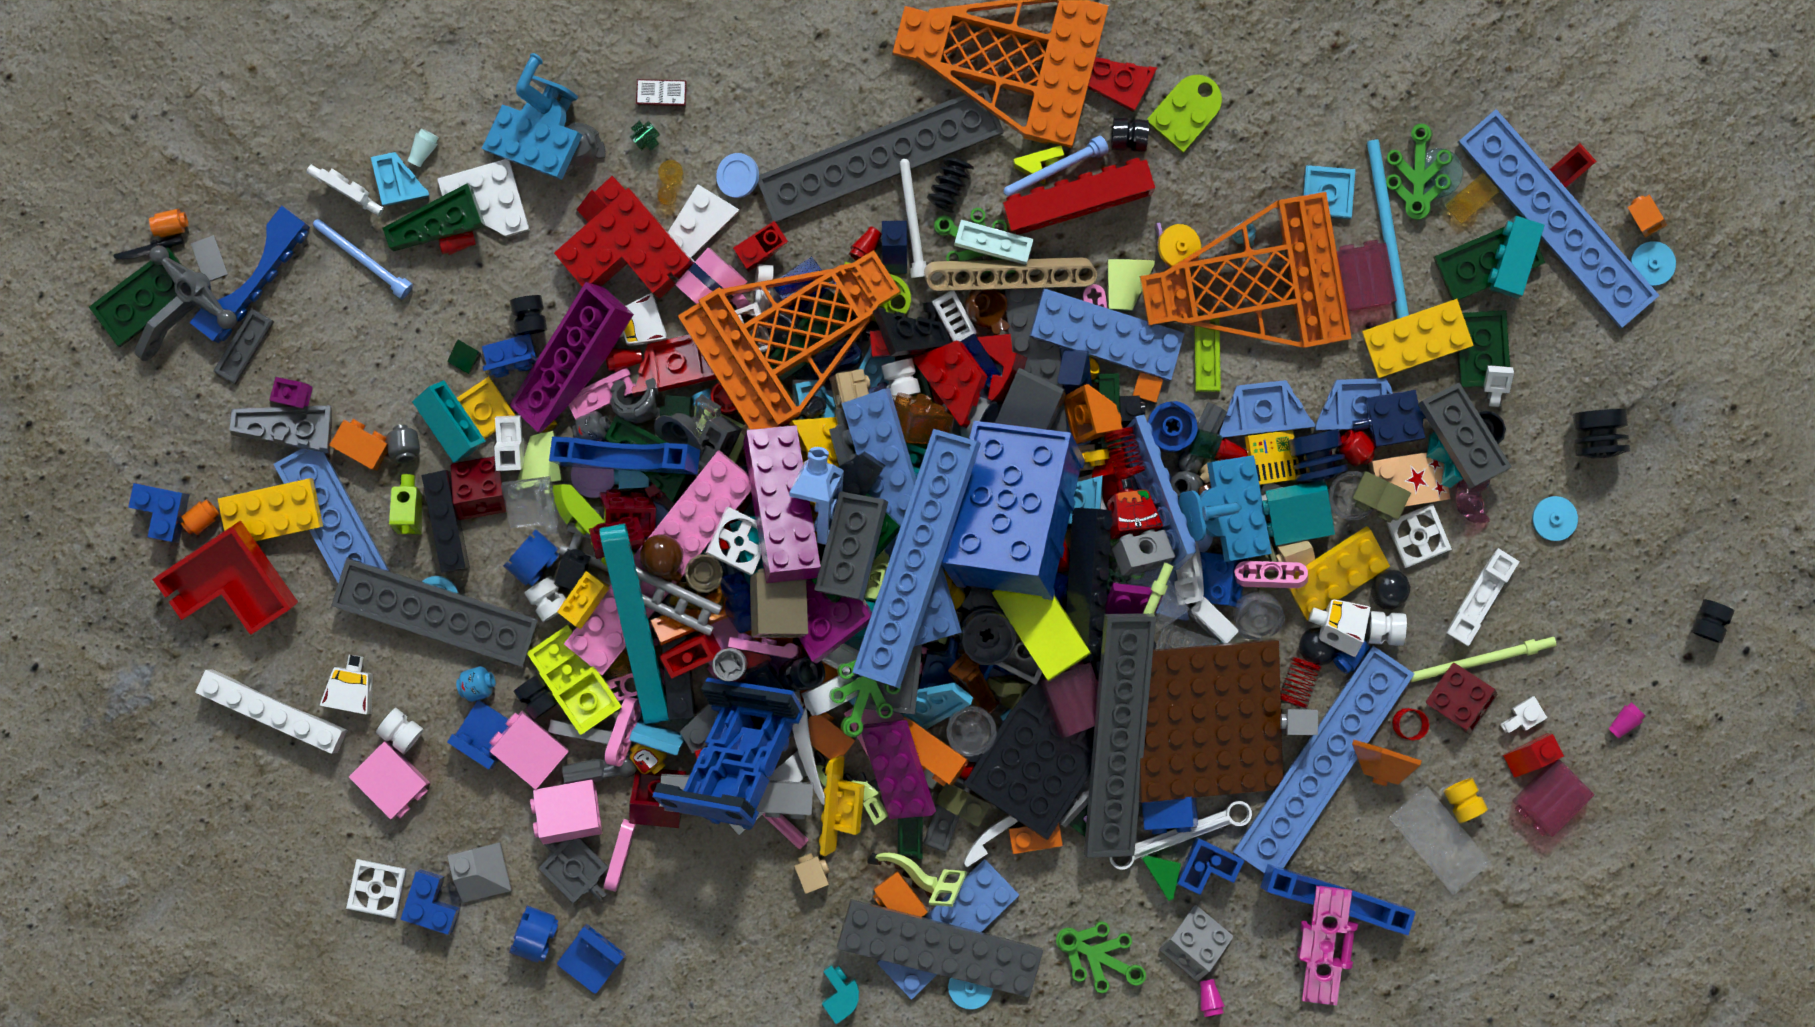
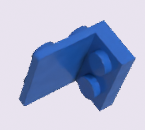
M530 333L482 346L486 365L482 366L483 371L495 378L507 376L509 371L518 369L519 372L530 370L537 361Z
M1200 552L1204 585L1203 597L1212 604L1241 608L1243 586L1239 585L1236 581L1235 568L1240 562L1247 561V558L1225 562L1223 554Z
M479 700L475 703L457 733L452 734L447 743L487 769H493L499 759L490 752L489 748L492 745L489 742L498 731L501 734L508 727L505 724L508 718Z
M586 924L559 959L557 965L595 994L619 965L626 953L590 925Z

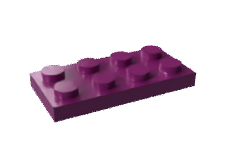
M907 720L864 724L861 734L889 819L932 816L936 809Z

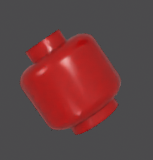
M1348 430L1341 436L1342 445L1339 446L1338 452L1339 454H1345V459L1351 465H1367L1372 461L1375 456L1373 453L1375 450L1374 441L1363 431Z

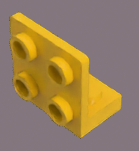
M586 571L557 612L574 626L581 629L610 589V585Z

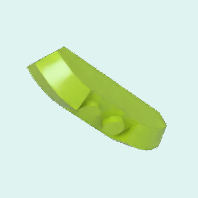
M553 485L554 501L560 516L566 524L576 519L575 527L583 535L587 533L590 535L589 528L604 523L602 517L572 485ZM603 557L601 562L607 567L605 557Z

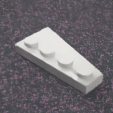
M697 184L668 233L685 253L692 258L740 210Z

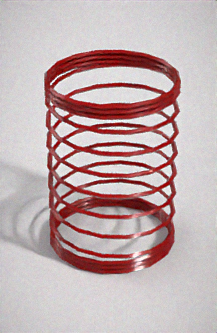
M1127 427L1107 433L1103 437L1106 440L1105 442H1111L1126 436H1134L1133 438H1135L1136 435H1130L1134 432L1133 427ZM1131 438V439H1129V440H1127V441H1122V442H1118V443H1114V444L1108 445L1107 448L1113 447V446H1116V445H1119V444H1122V443H1125V442H1129V441H1136V442H1137V440H1132L1133 438ZM1131 444V445H1129V446H1125V447H1120V448H1117V449H1113V450L1109 451L1108 453L1115 452V451H1119V450H1122V449H1124V448L1132 447V446H1137V447L1135 448V449H1137V448H1138V445H1133V444ZM1133 449V450H1131V451H1127V452H1123V453H1119V454L1110 456V458H1114V457L1121 456V455H1124V454H1126V453L1135 452V451H1138L1137 454H1139L1140 451ZM1132 455V456H1130V457H1125V458H1121V459L1112 461L1111 463L1120 462V461L1126 460V459L1131 458V457H1140V458H1138V459H1136V460H1134V461H1132V462H1128V463H1124V464H1120V465L1114 466L1113 468L1122 467V466H1125V465H1128V464L1134 463V462H1142V463H1143V461H1137V460L1141 459L1142 456H1140V455H1137V456ZM1140 463L1134 467L1116 471L1114 474L1116 478L1128 477L1144 471L1145 466H1139L1142 464Z
M1292 657V661L1296 663L1290 662L1291 664L1308 670L1314 674L1303 672L1290 667L1289 669L1301 673L1305 676H1308L1306 674L1319 676L1317 673L1311 670L1321 671L1322 667L1310 663L1308 661ZM1287 672V674H1289V675H1291V676H1294V677H1296V678H1299V679H1301V680H1303V681H1306V680H1304V679L1311 680V681H1317L1315 678H1313V677H1311V676H1308V677H1310V678H1312V679H1308V678H1304V677H1301V676H1298V675L1291 674V673H1288V672ZM1285 677V679H1287V680H1289V681H1292V682H1294V683H1296V684H1299V685H1301V686H1303V687H1306V686H1304V685H1302V684H1305V685H1308V686H1313V687L1315 686L1314 684L1310 685V684L1302 683V682H1299V681H1296V680H1292V679H1289V678H1286V677ZM1283 683V684H1285V685H1287V686H1290V687H1292V688H1294V689H1297V690H1299V691H1301V692H1303V693H1306V692H1304V691H1302V690H1300V689H1303V690H1306V691H1311V692L1313 691L1312 689L1307 690V689L1300 688V687H1297V686H1293V685H1290V684H1287V683ZM1281 688L1287 692H1290L1294 695L1303 698L1299 699L1281 693V695H1283L1281 696V700L1307 709L1308 705L1298 700L1309 702L1308 699L1300 695L1311 697L1310 694L1305 695L1285 688Z
M1412 708L1399 710L1394 715L1392 721L1393 729L1398 736L1413 741L1425 737L1430 726L1426 714ZM1414 710L1419 714L1422 726L1417 735L1407 738L1402 734L1399 723L1405 713Z

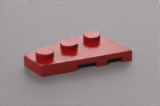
M1095 57L1088 89L1134 112L1157 67H1143L1134 63H1120L1110 61V59Z

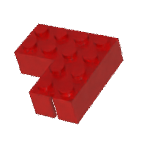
M629 187L554 252L582 287L585 282L602 287L628 264L659 299L676 284L668 275L672 273L676 278L680 279L694 264L691 258Z
M241 520L152 579L165 598L178 590L180 594L170 600L169 604L181 620L222 594L250 635L298 603Z

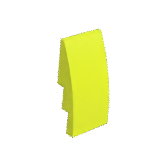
M1002 590L992 592L1048 681L1091 654L1055 595L1053 600L1043 599L1042 596Z
M566 625L528 651L527 655L540 672L539 674L576 730L582 735L620 709L622 705L596 668L591 667L564 645L565 641L573 633L570 626Z

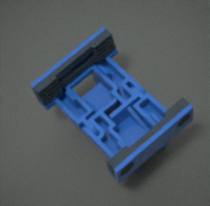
M707 677L701 690L704 691L703 694L707 701H709V704L712 705V710L720 711L705 741L707 747L701 750L684 790L680 789L679 786L657 783L652 797L668 811L701 816L714 824L722 822L739 825L743 829L751 830L759 815L756 809L770 781L767 777L772 776L782 751L788 749V737L794 723L799 724L804 710L794 691ZM750 715L766 718L761 730L755 729Z

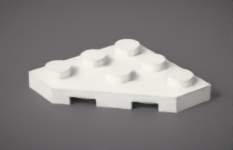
M500 160L438 178L442 196L468 183L474 191L485 225L503 236L508 237L530 230L509 160Z

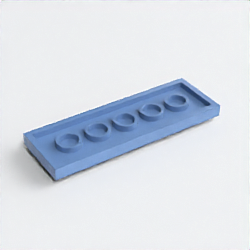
M1044 288L1029 337L1069 350L1089 351V356L1170 381L1184 333L1158 324L1148 325L1145 320Z
M1145 415L1136 416L1127 426L1133 427L1134 432L1130 435H1136L1135 438H1133L1134 436H1126L1121 438V442L1133 438L1132 440H1137V442L1129 441L1122 443L1123 447L1131 444L1138 445L1137 449H1135L1137 446L1124 448L1125 452L1133 449L1140 451L1139 454H1137L1138 451L1126 453V456L1130 457L1135 454L1142 456L1137 461H1143V463L1134 462L1130 463V466L1134 467L1140 463L1142 464L1139 466H1145V470L1134 474L1139 490L1146 489L1151 495L1163 524L1158 531H1166L1175 558L1169 564L1174 566L1172 571L1178 570L1196 553L1195 540L1189 534L1185 515L1181 513L1177 493L1172 489L1169 481V472L1164 468L1161 460L1160 448L1154 442L1152 427L1146 421ZM1140 457L1128 458V461L1132 462Z
M300 449L273 464L284 484L313 478L323 527L309 531L338 583L346 558L389 571L326 453Z
M984 858L965 877L953 906H935L924 918L982 932L1019 894ZM948 893L941 901L947 902L952 893ZM883 960L877 962L911 1000L937 975Z

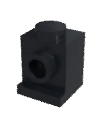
M1120 396L1121 425H1129L1136 416L1145 415V402H1143V399H1140V396Z

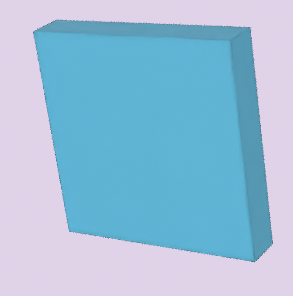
M1306 165L1303 196L1326 192L1331 218L1351 220L1355 169Z
M639 720L629 739L632 742L675 756L678 755L685 743L679 732L652 723L645 725L643 720Z

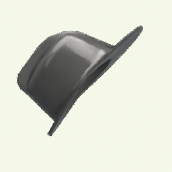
M675 413L671 416L663 415L657 418L654 428L659 438L669 443L688 444L700 449L699 461L702 459L703 451L698 440L699 432L693 419L683 413Z

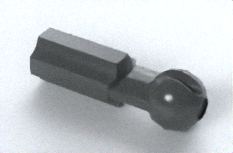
M1209 402L1207 403L1197 423L1198 430L1195 439L1179 456L1178 467L1181 471L1199 472L1203 464L1202 462L1227 414V411Z
M627 753L626 759L620 767L608 765L605 760L596 759L563 765L562 773L564 783L570 784L586 780L598 782L603 781L605 778L616 776L630 777L637 772V768L629 759L630 753Z

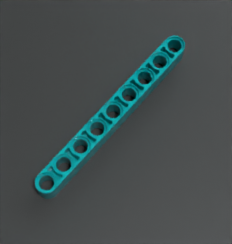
M626 524L600 528L601 543L644 723L646 725L669 720L667 699Z

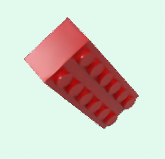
M1140 158L1126 161V165L1116 168V165H1111L1101 169L1102 172L1096 175L1088 172L1079 175L1076 181L1069 182L1068 179L1055 182L1054 187L1046 190L1044 186L1030 190L1031 194L1021 197L1020 193L1006 197L1007 201L1002 204V213L1008 232L1021 235L1152 196L1155 185L1147 159L1140 161Z

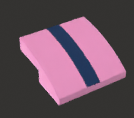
M707 248L675 285L697 304L699 299L719 287L723 289L745 285L748 281L731 265L723 261L711 248ZM736 294L728 295L726 298L730 302Z

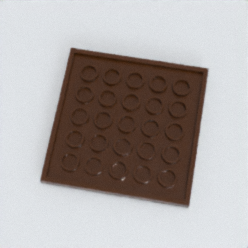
M1278 640L1153 650L1143 758H1140V802L1269 791L1277 788L1283 779Z

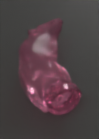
M1464 479L1457 484V510L1472 523L1490 522V518L1484 513V502L1481 492L1488 488L1490 480L1472 489L1468 487Z

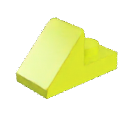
M1062 146L1015 158L1013 160L1014 168L1029 176L1041 170V165L1045 164L1047 167L1063 159ZM1043 179L1039 182L1045 184L1046 180Z

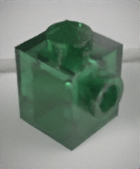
M666 395L665 406L660 407V416L683 413L691 418L692 398Z

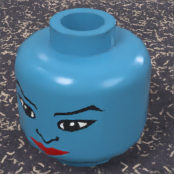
M482 666L463 671L456 681L459 695L470 702L488 698L491 696L493 687L496 685L493 673L488 672Z

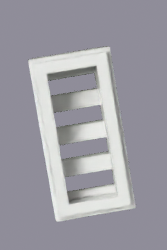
M954 290L932 301L952 342L956 340L962 342L977 333ZM952 298L954 303L942 309L940 304ZM955 307L957 308V312L948 317L945 316L946 312ZM961 316V321L952 326L950 325V321ZM965 324L966 329L955 334L954 330Z

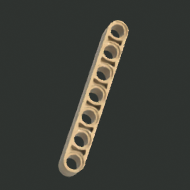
M1087 258L1028 259L1027 265L1009 260L931 262L925 267L924 276L929 287L937 291L1090 286L1096 281L1097 271ZM1089 268V272L1086 275L1079 276L1080 270ZM1058 269H1065L1063 275L1054 276ZM1033 270H1041L1038 276L1030 277V273ZM984 271L992 272L990 277L980 278ZM1008 271H1016V274L1013 277H1005V274ZM959 272H967L965 278H955ZM934 273H942L941 278L938 280L931 279Z

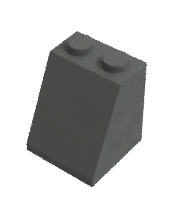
M1019 368L995 423L1050 430L1066 400L1065 390Z

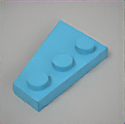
M956 683L918 689L915 714H900L908 717L926 730L971 705L973 697Z

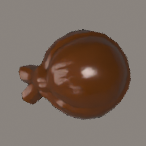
M998 289L971 290L965 300V310L973 323L992 329L994 335H999L1001 330L1006 331L1009 329L1010 325L1002 319L1007 310V298Z
M665 534L649 537L643 543L640 551L642 566L652 575L662 577L668 582H672V580L678 582L681 580L682 574L677 572L684 554L681 545L677 540Z

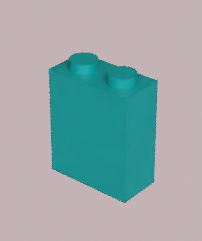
M1325 480L1265 491L1267 500L1262 501L1265 515H1270L1271 522L1266 523L1269 537H1274L1276 546L1335 535Z

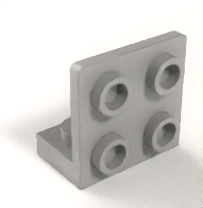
M1195 905L1175 933L1163 942L1159 950L1193 979L1198 981L1211 971L1232 940L1233 935Z

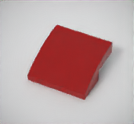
M1006 352L1002 376L992 374L988 395L989 400L1004 403L1018 369L1024 370L1027 357L1014 352Z

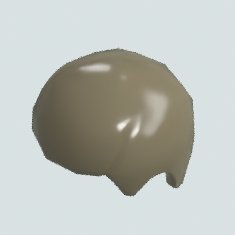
M699 554L689 560L685 568V579L689 587L697 592L709 593L720 586L723 569L718 559L710 555Z

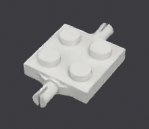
M312 164L308 167L307 174L316 178L320 183L324 182L363 206V209H367L377 216H380L383 212L384 207L376 204L368 197L370 192L353 181L349 185V180L332 168L329 172L323 168L320 170Z

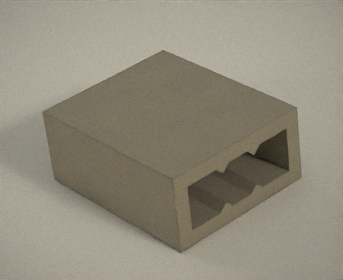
M759 569L758 573L750 577L752 638H802L807 635L806 579L766 583L764 569Z

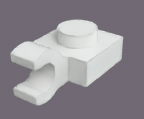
M1488 366L1484 381V391L1488 392L1489 406L1499 407L1502 393H1510L1514 375L1513 367Z
M1532 696L1513 707L1511 710L1515 716L1500 725L1505 733L1512 732L1520 725L1523 730H1528L1545 720L1547 716L1535 696Z

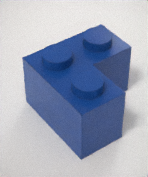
M133 483L128 508L153 512L147 537L179 543L183 528L181 516L186 513L189 494Z
M1196 837L1179 872L1177 884L1201 895L1211 872L1234 883L1244 863V859Z
M422 869L416 871L400 920L447 935L452 933L460 908L437 901L444 876Z

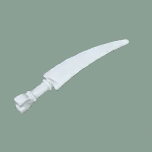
M800 691L794 692L803 708L804 702L801 701ZM803 708L802 718L799 724L794 723L792 730L810 782L813 783V789L820 802L824 805L825 795L817 773L810 741L807 708Z

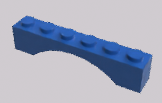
M281 206L266 225L265 248L259 265L252 276L240 288L230 295L217 300L224 310L233 311L237 321H241L247 314L248 310L246 308L249 304L257 301L262 295L263 290L261 289L267 282L273 281L277 276V269L281 263H286L292 257V249L297 243L301 244L309 234L307 230L310 226L288 209ZM203 308L190 321V324L217 343L221 340L225 341L232 333L231 328L223 329L217 323V316Z
M552 436L549 461L564 467L697 475L700 449L688 444H621Z
M1267 864L1260 886L1266 892L1314 905L1316 886L1348 889L1271 864ZM1352 890L1349 916L1385 929L1409 935L1416 911L1397 903Z

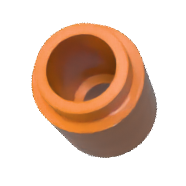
M179 208L156 213L154 217L149 218L150 228L154 237L160 236L163 238L185 233V227L189 226L186 213H181Z
M208 499L203 502L199 501L181 516L183 519L181 525L189 534L194 532L196 535H199L216 521L215 517L219 515V512Z

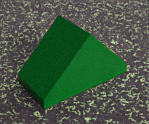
M1150 855L1141 857L1167 900H1172L1181 863Z

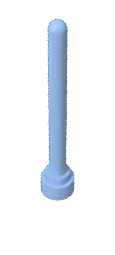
M1102 136L1091 139L1086 148L1006 186L1004 194L1011 196L1090 156L1099 158L1109 152L1107 142Z
M316 219L313 222L314 228L387 282L395 296L402 300L409 294L413 287L410 281L406 278H396L320 219Z

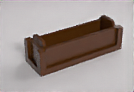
M964 653L948 672L954 683L973 697L971 705L967 706L968 711L983 721L986 716H990L997 708L999 701L994 698L979 668L980 664L971 660Z

